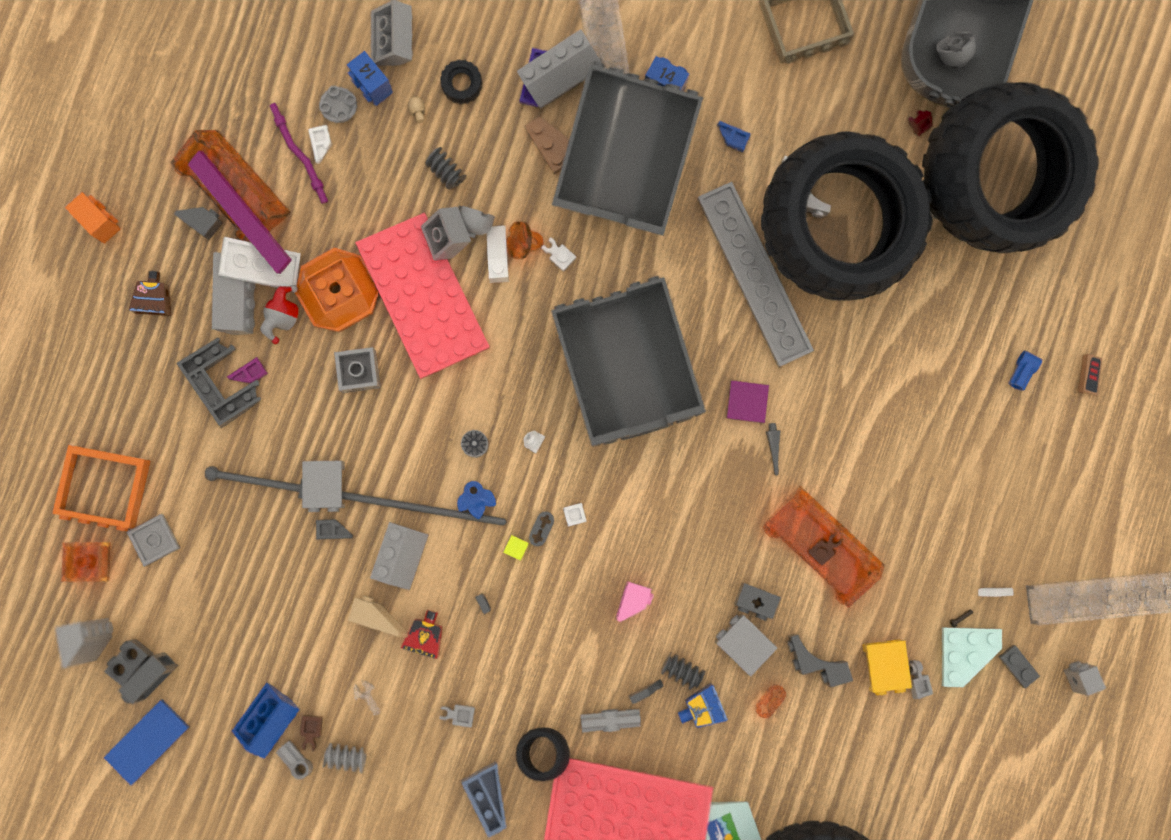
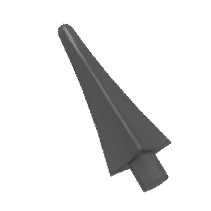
M769 423V431L765 432L772 456L774 474L777 476L779 474L778 459L781 430H777L776 423Z

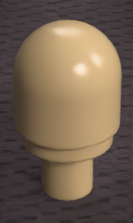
M412 97L408 102L410 113L413 117H416L418 123L424 122L423 114L425 113L423 101L419 97Z

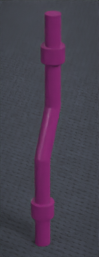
M270 104L269 107L275 118V125L280 129L287 147L304 164L312 182V189L316 191L321 204L327 203L328 199L323 190V183L321 179H318L310 159L294 144L286 126L285 117L281 115L277 104Z

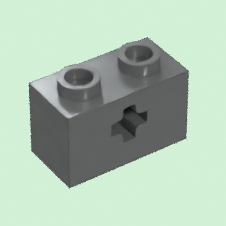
M742 583L734 605L738 606L737 610L748 614L750 610L757 613L755 617L767 621V618L773 619L781 597ZM757 598H759L758 601L761 602L760 606L756 605L755 607V604L752 603L753 599L757 600Z

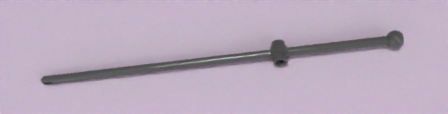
M209 466L205 470V478L209 481L224 479L299 492L298 498L302 499V479L300 484L223 472L214 466ZM342 491V499L502 526L507 523L506 519L482 515L480 519H476L470 512Z

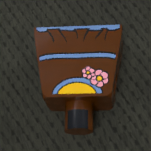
M149 271L148 281L136 282L129 311L135 314L171 316L170 288L167 284L160 282V272Z

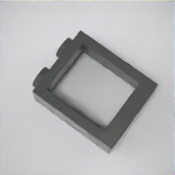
M165 652L152 655L118 690L122 694L121 698L128 704H135L145 700L178 665Z

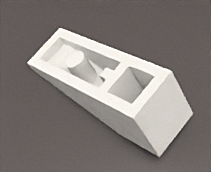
M492 226L487 233L490 283L509 282L506 226Z

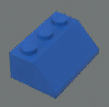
M266 682L232 732L247 752L265 759L300 709L289 697Z

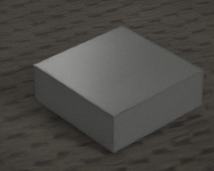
M483 593L475 597L483 614L491 611V607Z

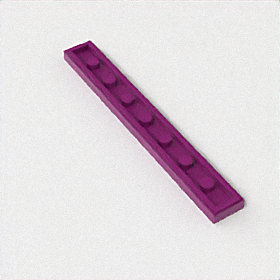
M198 151L189 162V167L277 274H281L292 259L203 151Z

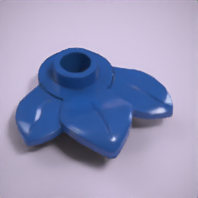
M471 481L465 485L464 493L458 498L457 507L459 511L468 509L473 517L480 519L485 511V506H496V500L490 490L483 489L479 482ZM472 487L477 489L476 494L470 493Z

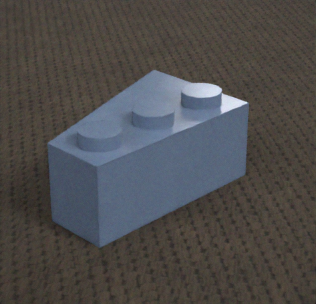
M493 762L460 780L488 838L506 828L498 765L496 762Z

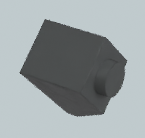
M200 207L178 210L174 213L180 220L207 240H210L223 224L218 219L220 215L212 209L208 211Z

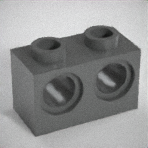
M137 639L125 641L119 648L121 650L120 653L108 661V667L104 671L121 686L154 654ZM133 648L137 651L136 658H133L131 656V650ZM120 664H122L125 668L123 674H121L118 671V667Z

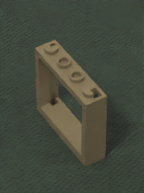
M760 0L759 2L780 63H793L803 56L808 58L819 51L827 52L838 45L840 47L846 46L854 36L842 0H830L842 35L786 52L770 7L790 0Z

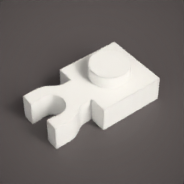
M550 238L548 241L553 246L546 248L543 245L541 249L545 253L551 254L550 260L564 272L576 259V256L563 244L557 247L555 240Z

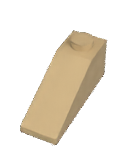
M363 596L362 599L354 598L348 621L394 636L408 637V632L381 604L373 602L374 598Z

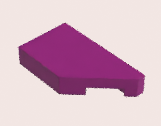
M256 357L228 375L227 378L250 384L255 380H260L268 372L259 358Z

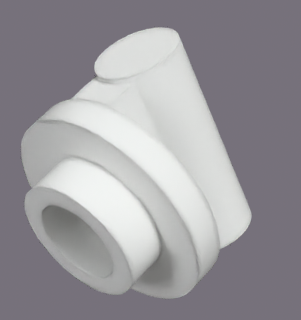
M531 431L524 437V446L530 449V451L537 453L545 436L536 431Z

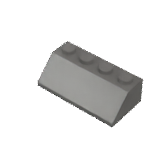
M580 29L519 69L517 73L541 109L585 81L589 64H593L594 61L601 63Z
M214 252L212 329L231 335L253 334L255 326V283L218 276L221 253Z
M109 618L79 622L55 628L62 668L98 659L112 638L113 625L109 622Z

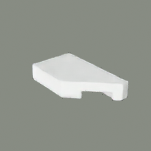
M327 125L308 129L317 164L322 161L332 145Z
M980 588L978 589V596H1013V589Z

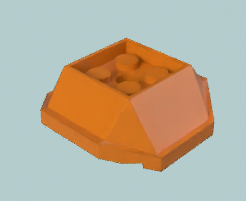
M334 247L302 265L300 268L297 282L298 290L295 294L314 327L340 333L373 314L379 292L360 255ZM334 286H341V289L338 293H332V288Z

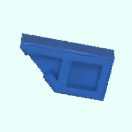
M719 121L718 128L726 146L743 152L751 134Z

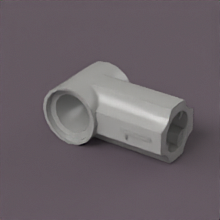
M291 740L278 749L276 753L291 770L294 778L303 779L311 774L313 770L311 761L301 754ZM299 764H303L306 767L305 774L299 772Z

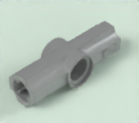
M609 709L603 710L601 713L581 714L582 732L603 730V732H613L620 730V728L640 727L639 709L621 711Z

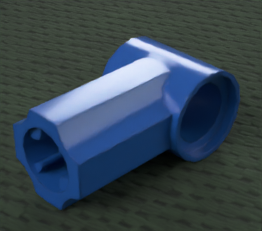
M1024 350L1017 359V367L1008 384L1015 389L1024 391L1032 375L1041 366L1042 359Z

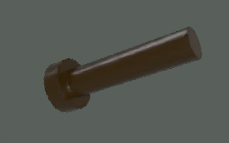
M970 609L955 620L951 619L950 624L954 628L957 627V624L973 614V611Z

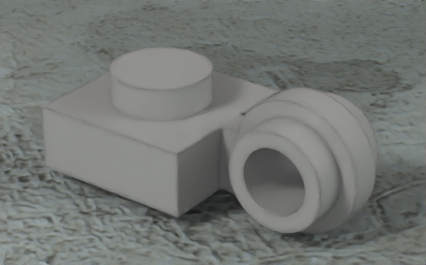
M917 660L909 661L910 675L914 676L911 679L912 688H910L913 699L932 695L933 691L929 676L921 674L923 671L922 663Z

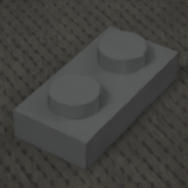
M1012 645L999 656V659L1023 688L1026 689L1040 677L1016 645Z

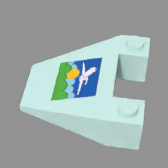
M711 802L706 840H761L748 802Z

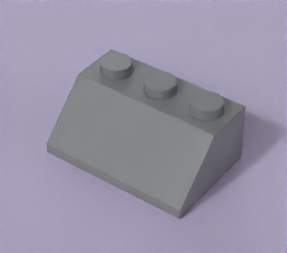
M392 0L372 10L371 59L377 66L402 65L411 61L413 54L412 6Z
M389 522L370 578L410 590L429 535Z

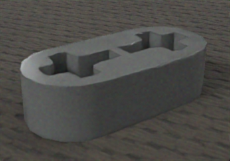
M545 511L538 515L529 535V541L533 546H542L546 542L554 524V517L550 512ZM549 515L551 523H547L544 529L541 528L542 521L540 518ZM539 529L542 530L541 537L543 541L534 543L535 539L532 538V535H537Z

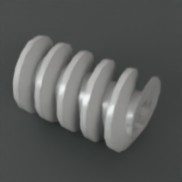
M329 743L323 759V768L328 763L329 769L336 765V769L340 770L343 765L344 771H348L351 766L352 772H356L359 767L360 773H363L366 754L363 747L360 748L359 752H356L355 746H353L351 751H348V745H345L344 749L341 750L340 744H337L336 748L333 749L332 743Z

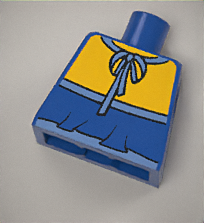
M712 683L686 698L685 702L688 708L678 712L682 724L693 719L697 728L728 720Z

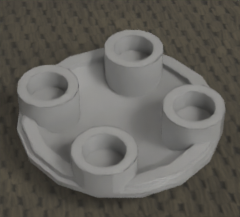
M331 86L321 96L319 103L320 111L331 122H346L356 112V97L345 88Z

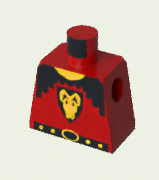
M427 610L424 620L416 618L401 649L437 659L440 653L443 626L435 624L438 613Z

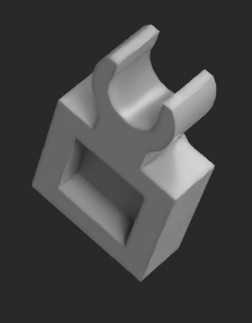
M455 704L454 710L448 706L441 707V709H445L448 712L447 716H439L441 720L451 718L453 719L452 725L472 728L475 707Z

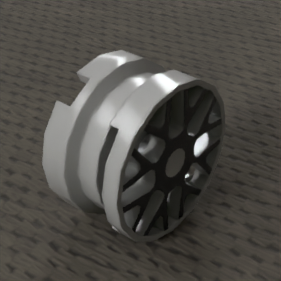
M478 430L468 431L461 439L462 450L470 457H481L488 450V439Z

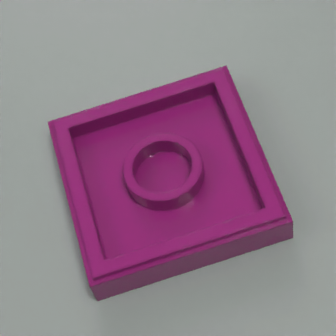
M731 380L726 419L765 423L769 385Z

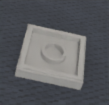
M160 514L127 532L144 567L180 549L164 514Z

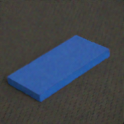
M162 699L110 750L104 759L130 785H133L175 743L189 726Z

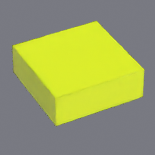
M511 535L503 553L521 561L529 543Z

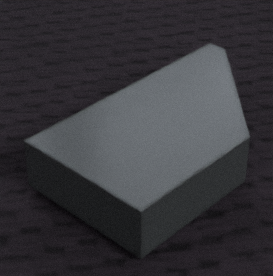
M336 519L316 520V540L353 538V535Z
M661 679L628 696L632 704H635L651 696L664 685Z

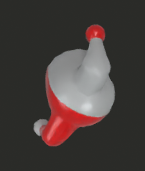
M296 285L279 286L273 298L264 307L263 314L265 320L260 327V331L275 345L279 343L280 339L273 335L272 330L274 328L289 330L294 326L298 318V306L286 299L288 292H297L298 288Z

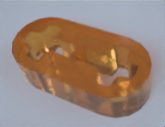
M777 684L771 685L756 703V713L762 718L772 716L786 697L785 689ZM780 689L781 697H775L771 701V698L774 696L772 691ZM768 702H770V704L767 707V709L769 710L768 713L763 712L761 714L760 706H765Z

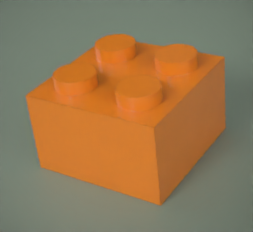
M81 192L65 207L91 236L103 244L121 230L117 225L119 221L91 194L87 196Z

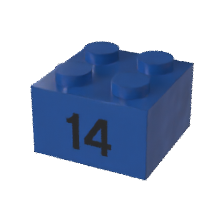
M365 51L347 64L349 69L348 75L357 89L360 88L363 92L362 95L368 103L372 101L377 106L393 93L389 80Z
M656 56L645 75V79L656 80L660 86L674 84L680 86V91H684L690 73L681 66H674L668 59Z

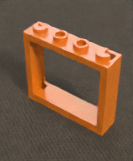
M68 445L52 514L59 515V519L71 521V518H77L79 523L90 524V521L97 522L99 527L109 528V525H114L116 530L128 532V528L133 529L137 524L150 460ZM77 455L137 466L125 521L65 510Z

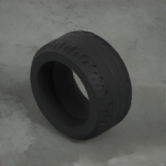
M535 728L525 733L518 742L516 761L521 772L529 779L539 782L553 780L559 777L567 768L570 749L566 739L558 731L552 728ZM539 737L548 738L556 749V761L553 767L546 772L536 769L530 760L531 745Z

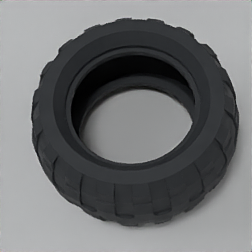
M1029 82L1000 83L981 88L961 99V102L949 108L943 114L940 125L937 128H933L928 139L930 144L927 153L923 155V182L926 190L929 189L931 193L932 203L929 205L931 213L942 222L943 228L960 241H964L979 250L996 253L1023 252L1042 247L1048 241L1060 238L1068 231L1069 226L1074 221H1078L1083 215L1085 206L1089 198L1092 197L1096 186L1095 180L1097 170L1099 169V156H1097L1096 150L1097 141L1093 129H1090L1086 123L1087 117L1079 107L1071 105L1070 99L1065 95ZM1013 122L1020 126L1030 137L1036 152L1037 170L1033 186L1026 198L1016 208L1001 215L991 207L983 194L980 183V163L983 152L993 135L1004 125Z
M843 131L819 136L796 149L776 169L771 183L765 191L764 208L761 215V229L764 231L766 240L765 247L769 256H772L778 265L777 268L780 273L796 283V286L803 291L832 301L864 299L880 294L902 280L911 270L915 261L924 252L927 245V234L931 231L933 216H930L929 207L932 203L931 193L929 189L926 190L922 180L924 175L918 165H913L907 158L908 154L899 146L887 143L886 139L880 136L864 135L857 132ZM843 173L858 178L873 191L880 204L883 221L879 241L874 250L859 263L843 262L826 254L814 241L808 228L806 217L807 201L813 186L824 174Z

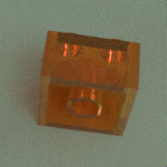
M63 542L61 582L109 581L110 542Z

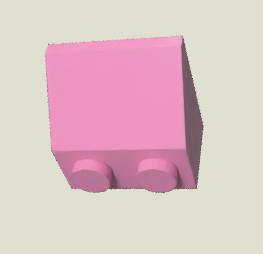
M627 581L616 620L621 622L644 610L646 605H650L653 594L650 593L651 589Z

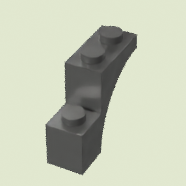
M798 634L788 635L789 641H787L789 651L794 654L795 659L792 662L795 671H799L800 674L804 675L822 669L823 672H820L821 679L829 687L853 681L847 661L829 662L820 660L805 648Z

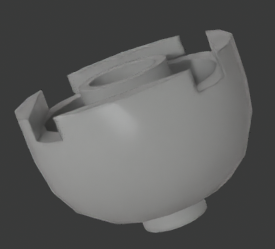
M967 31L957 32L955 37L949 38L948 35L936 45L937 53L945 65L957 68L964 67L975 55V38L971 32Z
M458 206L470 237L475 238L476 235H484L490 231L495 216L491 214L486 215L482 211L469 207Z

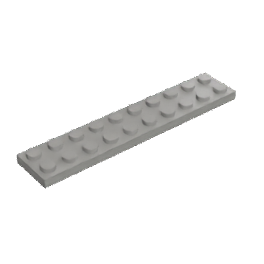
M730 182L699 196L697 200L778 367L813 352V347L733 183Z

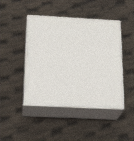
M582 503L563 508L568 527L587 522Z

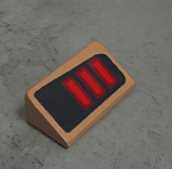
M1091 354L1083 355L1078 393L1098 395L1103 358Z

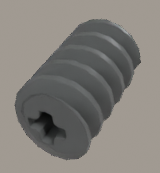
M439 147L429 155L425 164L432 173H436L435 176L440 179L442 184H446V189L450 190L460 185L467 175L460 176L462 169L455 171L457 164L450 165L452 158L445 160L447 153L440 154L442 147Z
M671 652L661 670L662 675L668 671L669 679L675 675V682L682 679V686L689 683V690L694 686L696 689L698 688L706 672L702 669L698 673V666L692 668V663L688 662L685 664L684 658L678 661V655L675 654L671 657Z

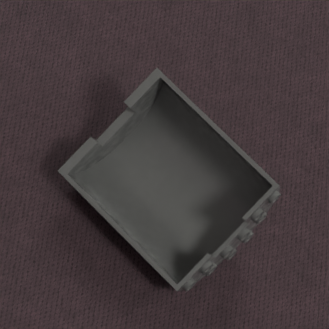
M594 61L593 64H589L552 205L623 223L626 226L664 236L704 97L698 96L699 92L694 90L680 91V86L674 84L660 86L658 81L653 79L639 80V75L632 73L623 74L624 70L616 67L606 69L604 68L605 64Z
M654 276L649 278L648 282L642 284L640 281L631 283L626 288V292L616 291L611 293L610 297L604 299L603 296L593 298L592 302H589V299L584 300V298L574 300L571 305L560 304L555 306L554 310H551L592 447L600 446L602 443L603 445L615 443L618 441V438L627 440L670 427L675 421L677 424L690 420L693 416L697 417L706 412L664 277Z

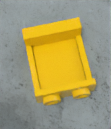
M898 639L862 644L863 652H866L871 685L869 691L875 693V695H886L887 691L894 690V693L906 692V689L912 688L905 640Z

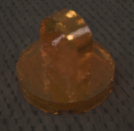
M516 221L509 228L508 232L511 233L510 236H507V249L510 256L514 257V259L522 260L527 257L530 251H537L544 244L542 236L538 232L531 231L530 226L526 222ZM532 238L536 241L537 245L532 243Z

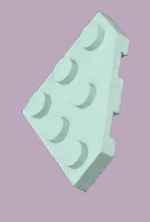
M942 627V686L964 687L1002 649V629Z

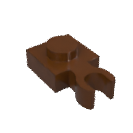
M836 532L830 535L828 541L824 538L820 539L808 551L821 566L836 554L834 547L840 546L843 539H840L838 542L833 540V537L837 534Z
M302 716L300 736H305L302 750H306L307 743L312 744V751L316 749L315 737H321L323 717Z

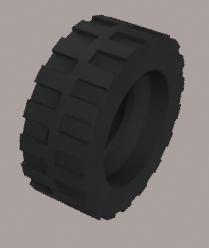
M460 59L452 61L441 72L440 82L443 93L453 103L468 104L480 95V91H482L481 73L472 62ZM460 73L468 75L471 80L470 86L463 91L455 89L452 85L454 76Z

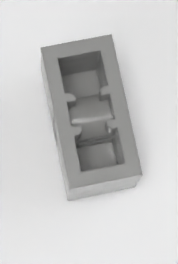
M1077 661L1069 664V668L1064 669L1073 692L1090 696L1106 689L1097 666Z

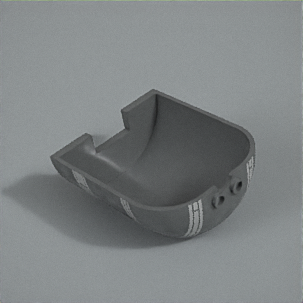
M918 0L901 51V67L907 82L912 89L925 99L947 108L953 107L961 102V99L981 88L1007 83L1034 0ZM957 32H971L976 42V52L973 58L961 68L945 65L937 53L936 45L948 35L949 38L955 37Z

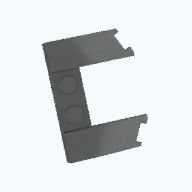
M216 338L176 364L220 428H223L260 402L261 397L256 395V387L259 386V382L255 380L232 396L224 399L206 371L234 352L236 348L233 345L227 348L219 344L220 338Z

